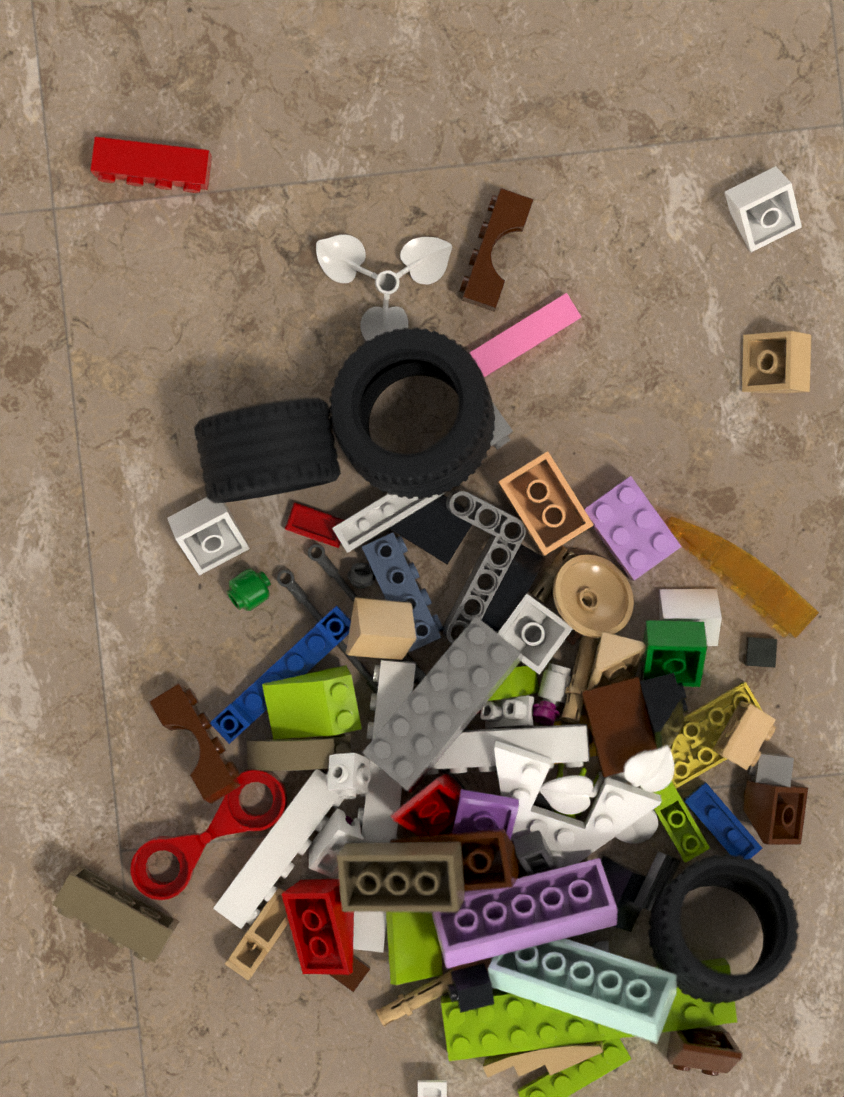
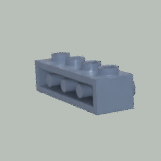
M391 533L362 546L385 599L410 602L412 604L416 640L409 649V652L441 638L439 632L444 630L438 615L431 616L427 606L432 604L425 588L419 590L415 579L420 578L414 563L408 564L403 555L408 550L402 536L396 538L394 533Z

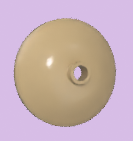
M596 555L576 556L567 561L555 576L553 597L556 608L564 621L578 633L592 638H601L603 632L614 635L629 622L634 607L632 589L622 571L609 560Z

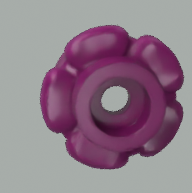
M540 701L539 704L532 706V718L539 724L553 725L555 719L560 716L559 712L555 710L556 706L551 702Z

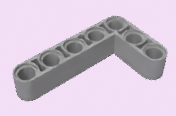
M460 489L448 494L446 498L448 511L491 535L444 623L443 634L451 644L456 640L451 637L450 633L454 626L463 625L465 630L475 616L480 620L482 619L526 534V527L520 519ZM458 496H465L467 506L462 511H456L453 504L454 500ZM484 509H490L492 512V519L487 524H481L479 521V514ZM510 522H515L517 525L516 534L512 537H506L504 533L505 526ZM496 548H502L504 551L503 559L496 563L492 562V551ZM482 574H489L491 578L490 584L485 588H480L477 583L478 578ZM470 599H475L477 601V609L472 613H465V603Z

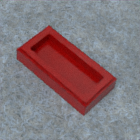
M294 502L285 530L340 548L341 542L332 528L345 520Z

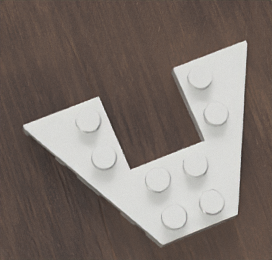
M495 740L494 752L501 796L519 799V808L511 842L514 845L515 839L535 831H540L559 868L578 864L661 804V795L647 792L606 777L585 822L534 806V801L551 766V759Z

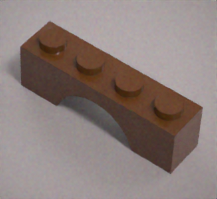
M503 188L500 189L498 196L492 195L487 210L492 212L489 223L483 221L478 238L483 239L480 249L474 248L468 264L473 266L470 277L464 276L459 292L464 293L462 301L495 312L505 280L498 275L493 267L491 259L492 249L503 236L513 232H523L533 199Z
M177 684L151 700L150 704L162 726L170 731L188 730L195 735L199 744L200 755L198 763L190 776L202 798L212 804L241 786L237 779L240 773L232 761L228 762L223 754L226 748L218 736L214 738L209 730L213 726L210 724L211 721L205 712L200 714L196 706L199 700L191 688L186 689L182 685Z

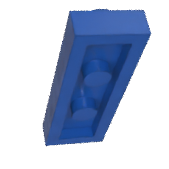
M705 781L683 800L729 854L743 856V859H751L763 849Z

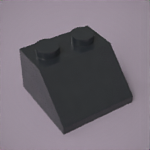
M674 673L640 681L657 749L666 745L669 748L671 747L685 724L683 713L688 712L683 683H677Z

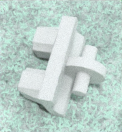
M521 696L487 701L481 708V719L485 720V728L533 726L531 710L534 697Z

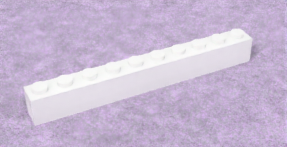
M382 658L381 665L375 664L373 682L379 683L378 692L371 695L370 710L375 711L374 722H368L367 739L373 740L413 692L416 662ZM370 760L369 771L371 778L368 783V794H360V796L366 797L365 807L359 808L357 818L360 825H362L361 835L364 837L362 843H390V840L396 839L398 823L393 820L391 815L400 808L402 786ZM354 912L353 949L383 952L387 923L386 912Z

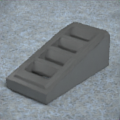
M540 831L532 832L514 840L517 857L528 876L559 868Z

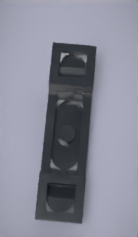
M520 545L481 621L498 633L529 591L546 558Z

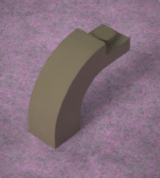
M345 735L310 739L267 738L246 741L247 769L294 771L329 768V755L351 753L350 736Z

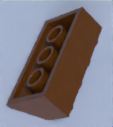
M504 829L390 840V843L460 842L464 891L511 888L519 876L515 846Z

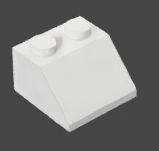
M776 166L725 191L730 214L750 252L802 227L792 183Z
M206 497L167 518L176 541L198 575L250 549L226 503H213Z

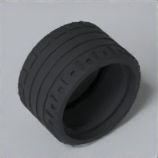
M320 398L292 399L230 410L199 420L194 427L195 438L198 441V453L201 456L200 465L203 468L202 475L203 481L206 483L207 499L213 503L234 502L307 489L336 481L341 471L337 461V449L334 447L335 439L331 431L332 423L329 419L328 403Z
M720 854L705 857L700 862L696 861L684 869L656 899V905L652 908L648 924L650 925L648 936L650 948L653 950L652 956L659 969L676 974V987L681 989L680 992L683 994H687L696 1000L698 998L702 999V1002L719 1004L723 1001L725 1003L738 1001L775 980L793 957L791 954L796 950V942L799 935L797 933L799 928L797 911L794 910V902L788 895L787 888H784L781 880L777 879L772 871L766 870L762 864H757L749 858L743 859V856H733L731 854H725L722 857ZM707 886L726 888L739 894L755 910L762 927L763 946L759 960L750 972L733 975L720 973L706 967L695 958L686 945L680 924L681 908L689 891Z

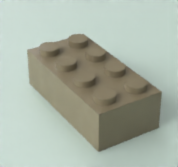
M460 842L345 843L337 855L342 912H458L465 900Z
M81 865L69 874L52 904L58 907V913L64 917L79 919L84 922L83 927L93 933L102 932L109 936V942L120 948L124 946L135 951L133 953L134 956L144 962H149L150 960L154 963L156 962L180 922Z

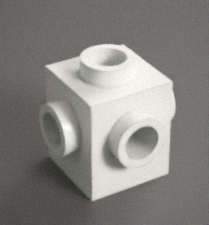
M356 753L329 755V771L326 777L327 789L338 793L339 798L355 799L356 794H368V783L371 778L369 771L370 759Z

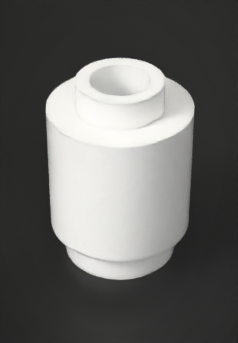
M549 663L548 669H544L538 696L543 697L542 701L551 702L556 707H559L560 702L566 703L567 695L565 691L566 687H569L572 678L570 676V668Z

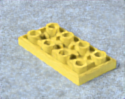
M746 682L739 684L684 716L685 724L670 747L674 761V774L671 781L675 788L727 760L725 757L714 752L713 748L740 701L750 703L762 710Z

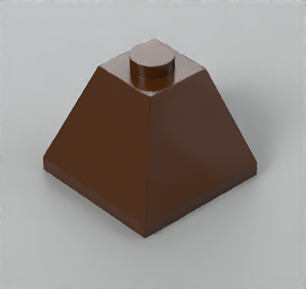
M747 781L744 791L743 810L763 844L801 845L808 787L795 785L786 787Z

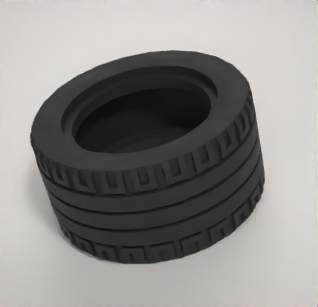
M403 328L399 330L394 329L392 332H383L379 336L376 335L372 340H367L354 353L349 355L350 357L348 360H345L344 366L338 371V376L334 380L335 385L331 389L332 396L329 400L331 403L329 412L335 438L356 471L367 482H370L372 486L379 488L380 491H387L389 495L395 494L400 498L407 497L408 499H413V497L423 499V497L431 498L436 494L442 495L443 492H449L451 488L460 486V483L463 481L466 482L469 479L468 477L476 472L477 467L481 466L482 459L486 458L487 450H490L491 447L490 442L494 437L492 432L495 431L492 398L485 378L475 359H472L471 354L468 351L466 352L461 344L458 345L454 339H448L445 334L441 335L437 331L430 332L425 328L423 330L419 328ZM412 376L433 377L448 384L458 394V414L452 429L438 444L422 452L400 454L380 447L371 439L369 430L371 410L380 394L391 384Z

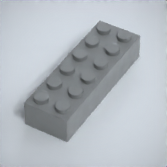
M475 616L362 753L403 788L412 793L524 658L522 653Z

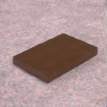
M639 677L581 691L603 777L623 773L624 766L630 758L643 752L657 750Z

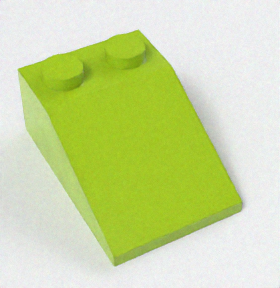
M347 665L262 684L273 739L334 736L362 729L352 676Z

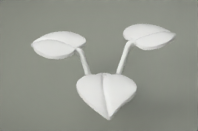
M337 235L318 240L316 243V254L319 264L329 278L339 283H349L353 281L356 271L375 279L376 289L384 294L383 308L372 307L362 316L360 328L366 341L372 340L376 335L379 336L383 332L408 328V318L405 311L400 307L388 308L390 294L394 293L399 287V278L410 271L411 278L419 284L428 285L438 281L447 268L452 251V245L442 239L435 237L415 238L406 243L400 252V258L407 267L396 274L392 271H383L376 274L360 267L365 260L366 253L363 244L357 238L351 235Z
M666 745L657 750L637 754L626 762L623 773L608 776L607 778L625 784L628 780L633 787L640 785L647 792L660 791L667 787L673 778L674 761L671 750ZM600 771L594 788L592 781L586 777H562L542 784L540 792L558 812L577 814L589 807V797L597 795L606 777H603ZM654 810L650 811L615 837L631 844L649 840L658 828L657 814Z

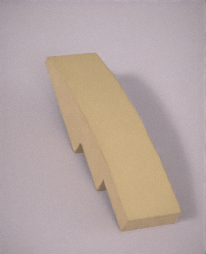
M602 1041L495 1055L485 1059L483 1069L488 1078L514 1066L518 1076H521L545 1065L549 1074L553 1075L602 1053L604 1044Z

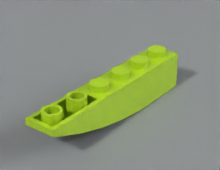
M672 781L664 789L652 792L661 795V804L653 810L685 863L710 849Z

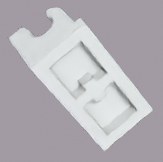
M338 808L308 847L309 869L331 878L336 877L338 874L337 855L345 843H362L364 841L357 818L349 825L345 820V812Z

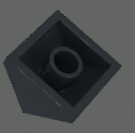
M603 855L601 863L617 907V925L613 927L631 932L642 910L641 907L634 904V901L647 875Z

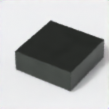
M747 637L745 665L775 668L777 639Z

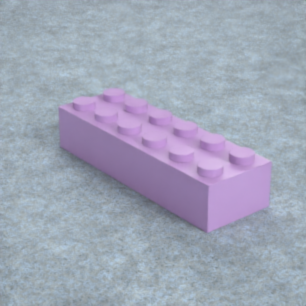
M597 858L518 878L511 888L465 892V900L458 912H432V918L447 969L617 925V907L601 860Z

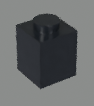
M484 963L450 972L452 984L447 985L451 1002H457L460 1013L494 1004L492 982Z

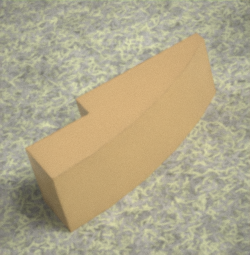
M277 887L278 889L265 904L225 962V965L246 980L253 976L289 923L282 898L284 890Z

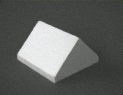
M659 589V621L704 622L707 646H718L722 616L717 589Z
M526 594L497 634L521 652L524 657L521 661L540 675L573 628L530 595Z

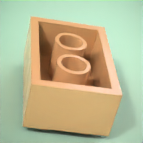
M548 451L497 483L518 518L524 523L526 531L542 556L547 555L594 525Z

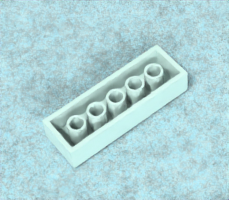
M565 938L494 956L488 967L493 988L655 1043L659 1039L676 995V974Z

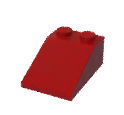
M445 774L435 779L419 794L411 798L409 802L392 814L391 817L394 821L418 836L441 835L453 825L460 792L463 789L455 779Z
M339 879L299 880L282 893V898L302 973L350 975L353 972L354 912H342Z

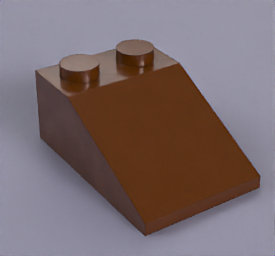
M693 1028L670 1031L666 1058L673 1065V1068L677 1070L690 1071V1068L702 1069L701 1072L704 1074L718 1076L719 1072L728 1073L742 1059V1052L728 1032Z

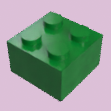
M646 620L643 642L647 647L640 662L642 681L674 673L677 683L682 682L684 687H700L707 652L704 622Z

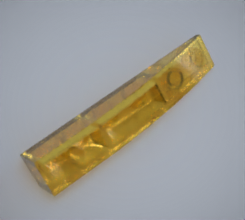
M672 516L664 521L669 525V530L678 541L683 538L690 545L688 550L697 559L705 558L711 564L709 570L721 580L725 577L733 584L730 589L741 599L746 596L753 603L751 608L764 619L768 616L775 623L772 626L773 629L782 637L797 638L819 614L813 606L777 573L735 544L699 526Z

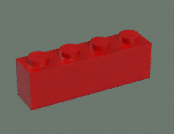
M94 137L90 171L95 177H98V181L105 183H115V179L126 180V184L141 187L144 183H152L158 189L171 190L172 186L183 187L185 192L200 193L201 189L208 190L212 155L209 150Z

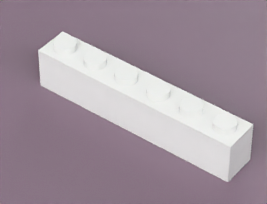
M587 723L463 730L427 775L438 774V769L450 768V773H465L468 767H479V772L496 771L495 740L550 758V768H554V763H566V767H582L583 762L589 761L590 758Z
M315 769L213 909L240 929H242L245 923L251 926L261 912L257 909L263 899L267 902L271 899L278 889L274 885L280 876L284 879L288 876L295 866L291 862L297 853L303 855L312 843L308 839L314 830L320 832L329 820L325 816L332 806L337 809L344 800L339 798L338 793L327 789V771L324 769Z

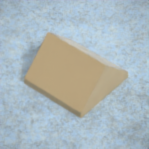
M355 597L346 655L402 660L416 640L412 604L410 602Z
M603 632L594 656L587 690L634 677L647 647L644 642Z

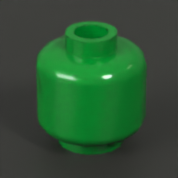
M246 569L229 581L227 595L238 610L243 608L246 611H252L269 599L268 587L271 583L264 572L260 571L257 573L253 569Z

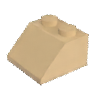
M795 331L743 335L742 392H810L811 335Z
M740 701L715 744L713 751L746 770L749 766H755L761 756L759 748L764 740H770L776 729V726L773 725L776 719L752 704Z

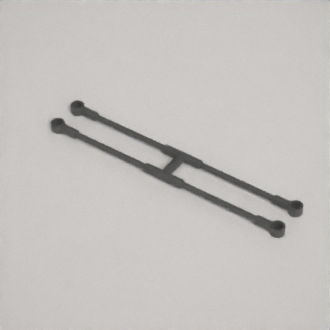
M319 544L310 546L308 549L309 558L317 561L330 578L333 577L354 602L355 597L358 596L340 576L339 570L326 556L324 547ZM315 547H319L322 550V555L319 558L312 556L311 552ZM290 570L280 571L277 576L278 583L286 587L295 599L306 607L317 622L323 619L322 615L307 599L308 595L295 581L293 572ZM283 573H288L291 576V581L288 584H284L281 581ZM341 641L337 646L346 655L347 645ZM408 653L401 660L415 662ZM346 655L366 679V684L370 689L377 693L379 682H373L372 675L356 656ZM416 663L414 683L420 684L426 677V674ZM496 766V771H494V772L497 774L496 777L498 778V772H497V766ZM449 768L441 769V771L444 774H448L450 777L455 779L460 784L463 790H467L462 785V783L457 779V777L453 773H450Z

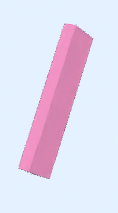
M566 293L469 353L472 359H475L485 378L582 317Z

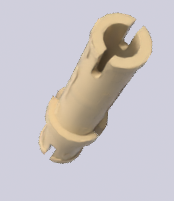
M582 636L580 638L569 687H566L565 694L567 697L561 719L568 723L578 724L580 722L581 710L584 704L581 691L587 690L595 652L599 643L597 639L594 640L595 638Z
M451 969L444 975L406 995L403 993L398 995L397 1000L380 1009H376L382 1025L385 1027L406 1014L410 1016L413 1014V1010L447 993V985L452 984L450 972L453 970Z

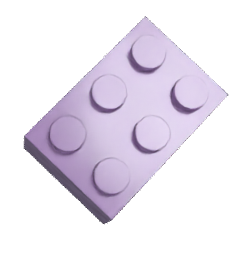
M631 476L584 508L594 524L592 527L630 580H636L682 547Z

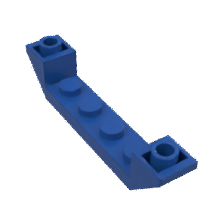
M338 606L334 607L315 627L217 715L210 724L230 744L267 710L262 684L306 674L349 634L351 620Z

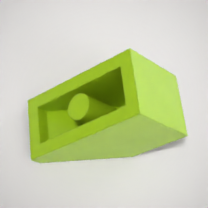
M527 665L516 666L488 701L538 693L537 672Z

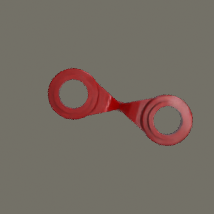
M245 770L237 777L241 786L225 795L212 822L203 833L173 837L160 836L144 843L137 850L131 862V877L136 888L143 895L151 899H171L179 895L189 884L194 869L210 841L220 836L247 831H262L273 826L282 816L287 803L286 790L279 777L270 771ZM252 782L265 784L272 792L273 804L263 814H252L241 803L242 789ZM157 851L173 853L180 863V871L177 878L170 882H161L151 876L148 869L150 856Z

